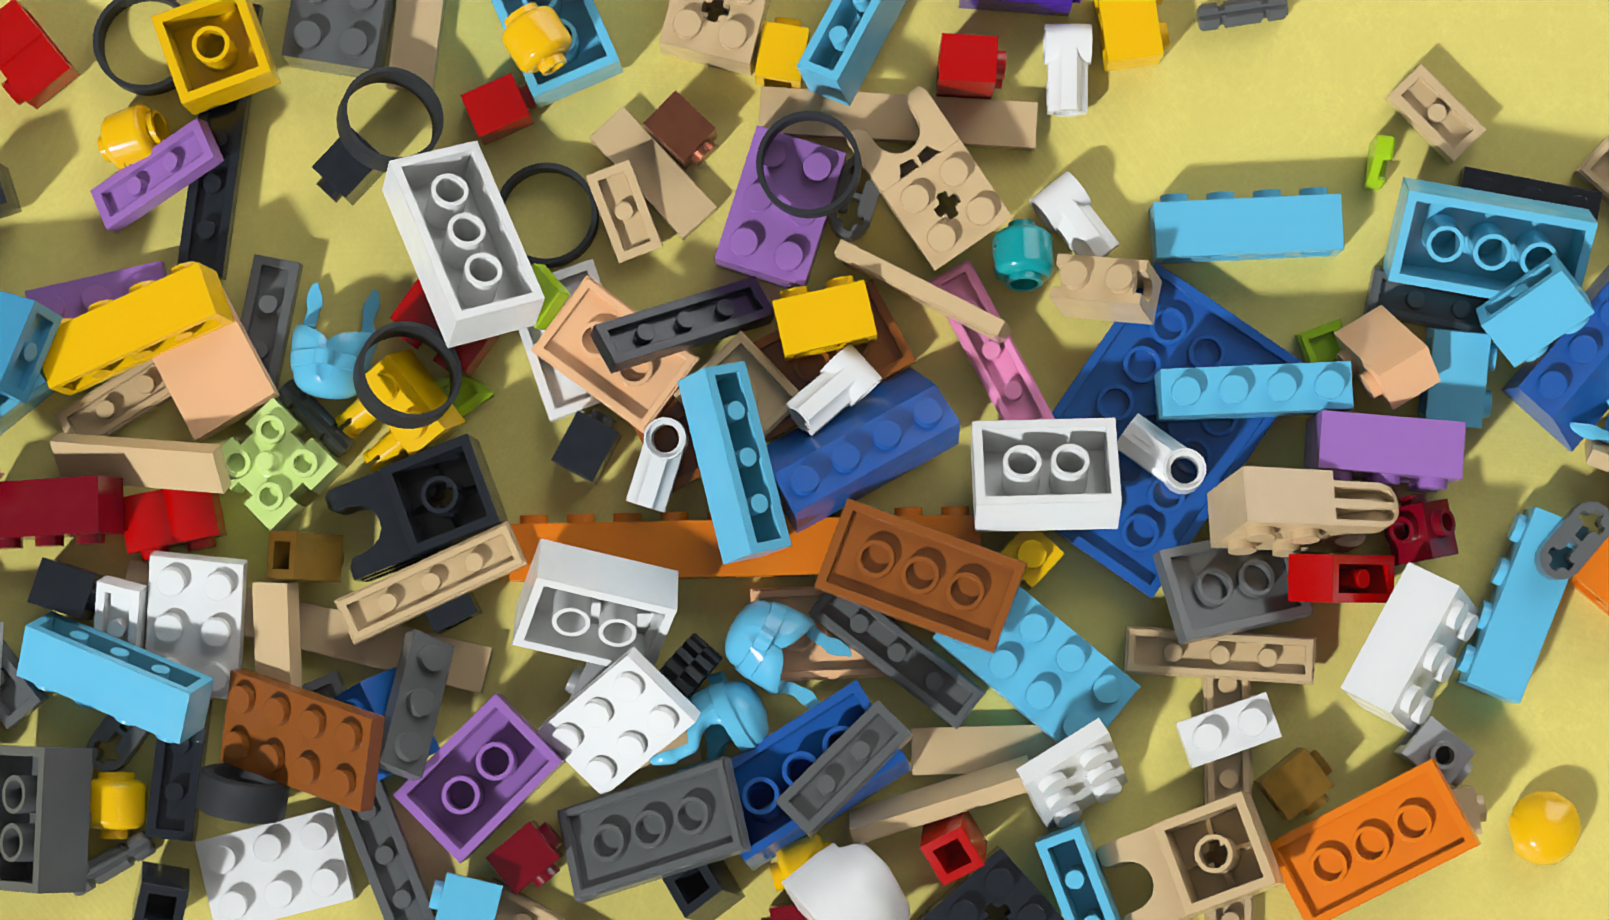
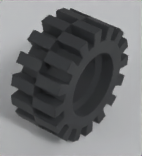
M693 633L675 651L672 657L666 661L659 672L689 699L717 667L723 657L696 633Z

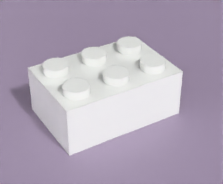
M1115 418L972 421L971 467L975 532L1118 529L1122 496Z
M540 538L516 604L512 645L607 667L634 646L654 666L677 612L679 571Z
M1408 562L1340 688L1362 709L1412 733L1417 723L1421 725L1428 718L1434 703L1431 697L1439 682H1446L1452 674L1456 664V658L1453 656L1461 641H1468L1473 635L1478 624V616L1476 615L1478 608L1459 585Z

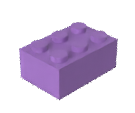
M757 125L715 255L716 267L749 277L755 276L758 280L787 289L807 286L829 215L820 218H799L783 212L770 201L759 182L756 170L758 147L768 129ZM778 133L770 143L764 158L763 166L766 184L774 196L789 206L799 209L824 207L834 200L840 177L846 164V153L787 134Z
M1322 410L1307 419L1303 469L1333 470V480L1352 481V479H1362V482H1378L1390 488L1391 486H1400V483H1409L1410 492L1437 493V490H1447L1448 484L1462 480L1466 422Z
M495 693L426 762L423 778L415 781L408 780L393 796L459 863H462L483 845L566 760L537 733V729L503 694Z

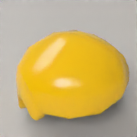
M1553 790L1532 791L1519 799L1512 808L1507 824L1514 852L1519 857L1536 866L1555 865L1570 856L1575 850L1582 833L1580 817L1574 804Z

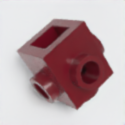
M1427 493L1399 498L1401 507H1399L1398 517L1392 525L1384 529L1385 538L1390 546L1391 556H1395V566L1408 564V562L1414 563L1459 554L1455 537L1456 523L1449 508L1448 498L1429 501Z

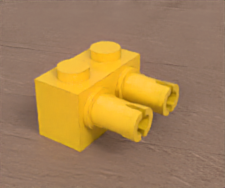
M412 349L388 354L365 374L371 390L378 399L392 409L403 413H427L439 408L448 399ZM358 398L343 412H340L335 417V420L339 427L345 423L349 424L342 431L348 437L356 439L376 418L364 408ZM451 404L440 419L422 428L402 429L387 425L391 432L371 449L363 453L364 460L367 464L373 460L377 461L370 468L373 472L379 471L381 467L399 461L406 454L411 456L442 444L467 422L454 405Z

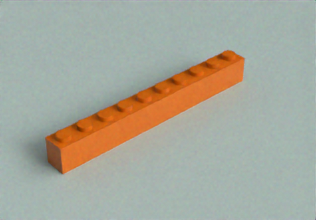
M969 506L941 507V515H923L922 507L894 508V515L981 546V532H975L974 514L969 515ZM710 511L707 512V520H688V512H661L660 521H642L641 513H614L613 522H595V514H567V523H548V515H520V524L510 525L529 565L510 573L509 581L525 582L540 538L679 571L678 579L818 576L840 517L828 516L799 533L795 531L788 518H785L792 546L763 557L723 565Z

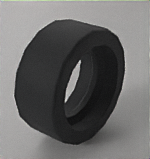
M227 763L210 764L203 767L201 771L196 807L208 815L228 821L247 824L277 823L285 819L290 787Z

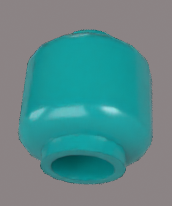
M1017 219L1011 221L1008 227L998 231L992 241L994 274L999 281L1006 284L1008 289L1018 292L1033 291L1040 288L1043 282L1050 278L1054 271L1053 241L1051 234L1047 230L1036 226V223L1032 220Z

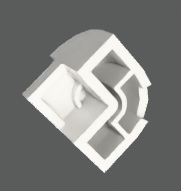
M863 841L860 844H851L840 848L835 843H832L815 854L781 882L797 909L808 920H910L909 902L887 864Z

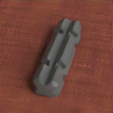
M1287 0L1223 1L1221 6H1217L1216 2L1201 4L1196 11L1197 23L1201 31L1216 30L1223 24L1225 28L1262 23L1263 18H1267L1268 22L1282 20L1288 15Z
M293 379L286 382L278 391L280 396L278 398L288 408L295 409L294 415L318 439L325 440L323 445L334 456L341 457L352 448L355 443L354 439L348 437L342 431L344 428H338L336 420L314 397H308L307 393L300 390Z
M146 831L138 832L126 839L127 844L119 843L90 860L86 892H74L73 894L75 896L84 895L96 888L95 883L103 884L135 865V860L139 862L154 854L156 847L152 838L145 837Z

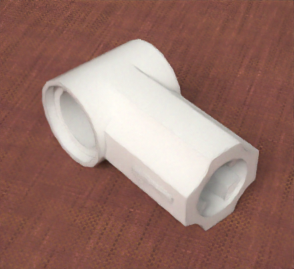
M1044 24L1043 64L1047 65L1046 106L1048 115L1074 117L1086 115L1088 112V65H1091L1093 41L1091 24Z
M1068 171L1029 199L1032 208L1042 222L1052 232L1057 231L1075 255L1105 257L1118 247L1119 242L1091 208L1092 202L1077 179Z
M849 344L835 355L821 369V374L791 398L785 406L792 420L801 430L806 431L811 436L848 405L852 407L857 404L883 379L852 344Z
M1137 413L1117 441L1118 450L1164 482L1165 486L1172 492L1177 494L1194 492L1205 478L1206 463L1197 451L1185 447L1139 413ZM1180 459L1191 461L1197 470L1196 479L1187 484L1176 481L1171 474V465Z
M661 417L655 419L647 426L644 432V443L626 501L666 512L681 460L689 441L687 430L680 422L672 418ZM663 426H673L679 434L677 447L667 453L659 451L654 444L656 431Z

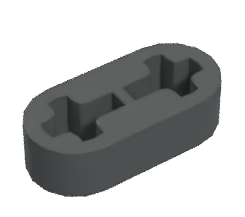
M855 155L847 160L843 168L833 202L845 192L852 180L853 175L850 172L852 169L855 170ZM867 180L862 194L855 192L842 208L830 214L829 224L836 237L845 241H855L867 233L880 195L872 180ZM851 200L860 202L857 209V217L864 220L862 225L854 224L851 231L844 230L843 221L837 218L838 213L846 214Z
M1593 501L1577 504L1571 508L1541 542L1535 552L1534 562L1539 573L1549 580L1556 581L1571 578L1578 573L1609 537L1608 508L1599 502ZM1595 513L1598 518L1594 524L1599 528L1598 532H1586L1578 539L1575 534L1583 526V521L1579 518L1580 514L1590 515ZM1568 543L1573 547L1564 557L1565 562L1569 564L1567 568L1557 567L1552 569L1549 564L1553 558L1548 554L1549 550H1561Z
M107 714L86 748H93V768L101 772H114L123 769L130 763L151 732L137 726H130L127 730L124 724L117 722L113 716ZM118 734H121L123 737L115 748L116 752L120 754L118 760L108 759L104 762L101 759L104 751L99 747L101 742L111 743Z

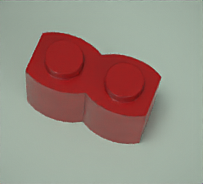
M11 0L0 9V70L7 78L1 85L18 105L26 101L29 105L38 109L80 74L22 3L18 0Z
M160 489L123 497L124 537L128 554H141L142 561H149L153 551L170 552L169 548L187 544L188 552L216 547L215 538L227 536L219 493Z

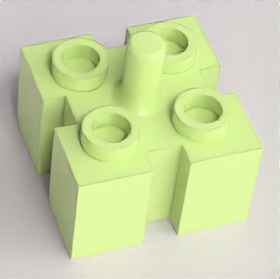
M272 397L245 423L253 433L244 442L231 437L221 448L232 484L229 489L241 494L247 489L252 496L244 504L270 531H283L307 508L299 499L309 489L321 494L347 468L322 442L314 438L305 442L301 436L308 428L283 402Z

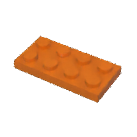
M1434 758L1269 842L1285 886L1303 920H1331L1481 844Z

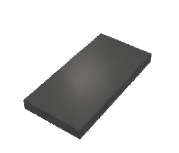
M725 756L557 811L575 902L586 903L751 851L732 760Z

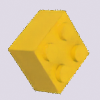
M195 0L151 16L180 101L193 115L281 84L251 0Z

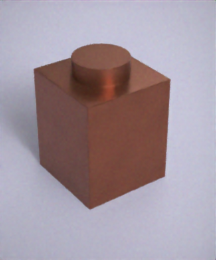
M676 90L643 123L645 130L685 170L693 162L698 166L701 165L717 147L713 142L717 138L716 128Z

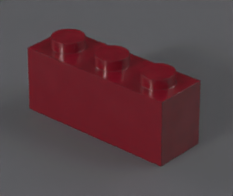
M92 475L0 482V550L23 549V540H35V547H63L64 538L76 537L77 545L105 544V535L124 534L123 478Z

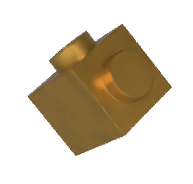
M269 531L266 578L306 582H341V569L344 564L343 535L300 531Z
M1301 747L1294 749L1253 781L1280 817L1288 821L1302 811L1308 816L1318 810L1329 800L1325 793L1334 787V784L1327 777L1332 773V769L1325 759L1315 749L1309 753L1306 748Z

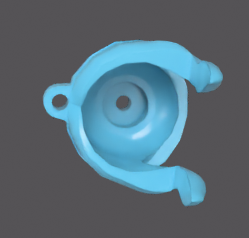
M314 283L307 295L306 304L308 311L303 324H298L293 331L290 352L293 380L300 390L314 397L333 400L351 398L357 395L353 383L354 364L365 342L375 332L374 319L379 310L380 296L377 289H374L365 301L362 310V331L340 333L327 339L321 332L315 329L319 312L323 306V298L319 289V283ZM378 343L373 345L366 353L364 363L365 374L371 368V362Z
M764 600L753 601L738 613L728 631L725 642V655L727 659L735 666V670L746 679L751 680L770 694L784 693L792 695L809 709L820 703L815 694L809 689L793 682L781 680L784 663L782 648L790 646L806 634L808 638L824 648L829 654L851 657L852 654L849 647L841 640L830 638L823 634L810 616L787 605Z
M724 671L709 675L708 687L697 691L688 699L701 712L696 723L687 729L688 743L676 749L659 753L650 758V762L652 765H671L695 753L699 748L703 732H705L707 760L686 766L678 771L720 758L730 741H733L741 752L756 748V745L761 743L768 736L769 732L767 712L762 699L756 690L747 683L735 680L728 682Z

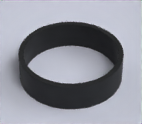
M113 0L100 14L93 33L94 54L104 73L121 88L144 96L160 95L176 88L172 76L150 85H136L125 82L114 75L105 56L107 31L113 20L123 10L134 4L150 1L164 3L176 8L181 6L176 0Z
M378 67L360 74L347 88L337 111V130L344 147L357 161L381 172H387L390 160L403 157H390L379 154L368 148L358 139L350 126L347 114L348 100L354 92L370 84L389 83L403 87L418 97L430 115L432 138L430 144L416 154L429 152L434 149L442 134L444 114L440 100L431 86L416 74L396 67Z
M800 111L781 118L765 133L757 151L756 170L765 194L776 207L789 215L810 219L830 215L842 208L851 199L860 181L862 162L856 140L842 122L822 112ZM803 121H818L833 126L848 139L855 155V170L848 188L834 202L816 209H799L783 203L769 190L764 177V158L772 140L783 129Z
M556 163L532 164L517 171L503 185L500 195L504 204L512 190L520 182L540 173H558L572 178L584 188L591 201V224L585 238L575 249L556 258L543 259L527 255L530 265L536 263L543 264L547 268L560 267L578 259L590 247L599 226V210L588 183L577 172Z
M401 321L381 327L368 338L355 361L353 383L360 402L376 419L392 427L416 429L436 422L449 409L461 387L462 366L455 348H447L440 332L421 323ZM392 337H407L427 344L442 358L449 372L450 392L447 401L439 408L422 414L403 413L387 406L378 399L367 382L364 368L367 351L376 343Z

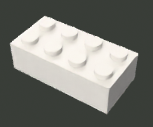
M478 141L390 160L382 191L447 348L534 326L545 297Z

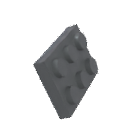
M1210 540L1159 550L1152 555L1179 645L1301 619L1313 613L1310 602L1288 601V557L1273 556L1272 550H1257L1255 553L1248 555H1232L1228 553V548H1211Z

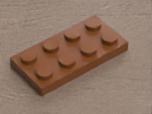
M847 498L814 588L995 654L1027 568V563Z
M245 668L231 670L220 761L360 813L373 810L385 716Z

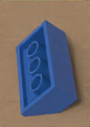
M1609 265L1585 292L1595 312L1589 316L1588 322L1577 332L1569 335L1563 334L1551 342L1546 352L1536 360L1531 362L1525 361L1501 389L1569 451H1573L1584 439L1571 429L1570 423L1596 425L1609 410V405L1606 401L1609 399Z
M911 367L879 383L854 406L848 405L813 436L797 428L766 445L783 512L797 533L844 508L847 498L856 501L959 444L960 421L936 384Z
M857 680L767 736L761 743L756 745V748L744 751L731 759L751 846V851L740 855L753 871L776 857V853L781 848L807 836L777 805L775 800L872 706ZM902 750L887 762L827 823L912 770Z

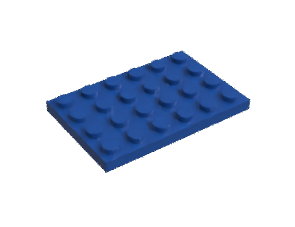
M1155 262L1153 268L1162 280L1154 325L1114 322L1052 411L1055 419L1115 418L1117 441L1137 413H1139L1179 443L1197 451L1204 458L1206 475L1201 485L1194 492L1177 494L1170 491L1164 482L1118 450L1122 496L1118 529L1052 530L1149 598H1153L1161 587L1152 555L1159 550L1191 543L1209 517L1207 493L1244 466L1276 419V417L1156 422L1154 375L1160 369L1304 363L1157 262ZM1137 288L1136 293H1141L1143 295L1144 289ZM1180 459L1171 465V474L1176 481L1187 484L1196 479L1197 470L1191 461Z

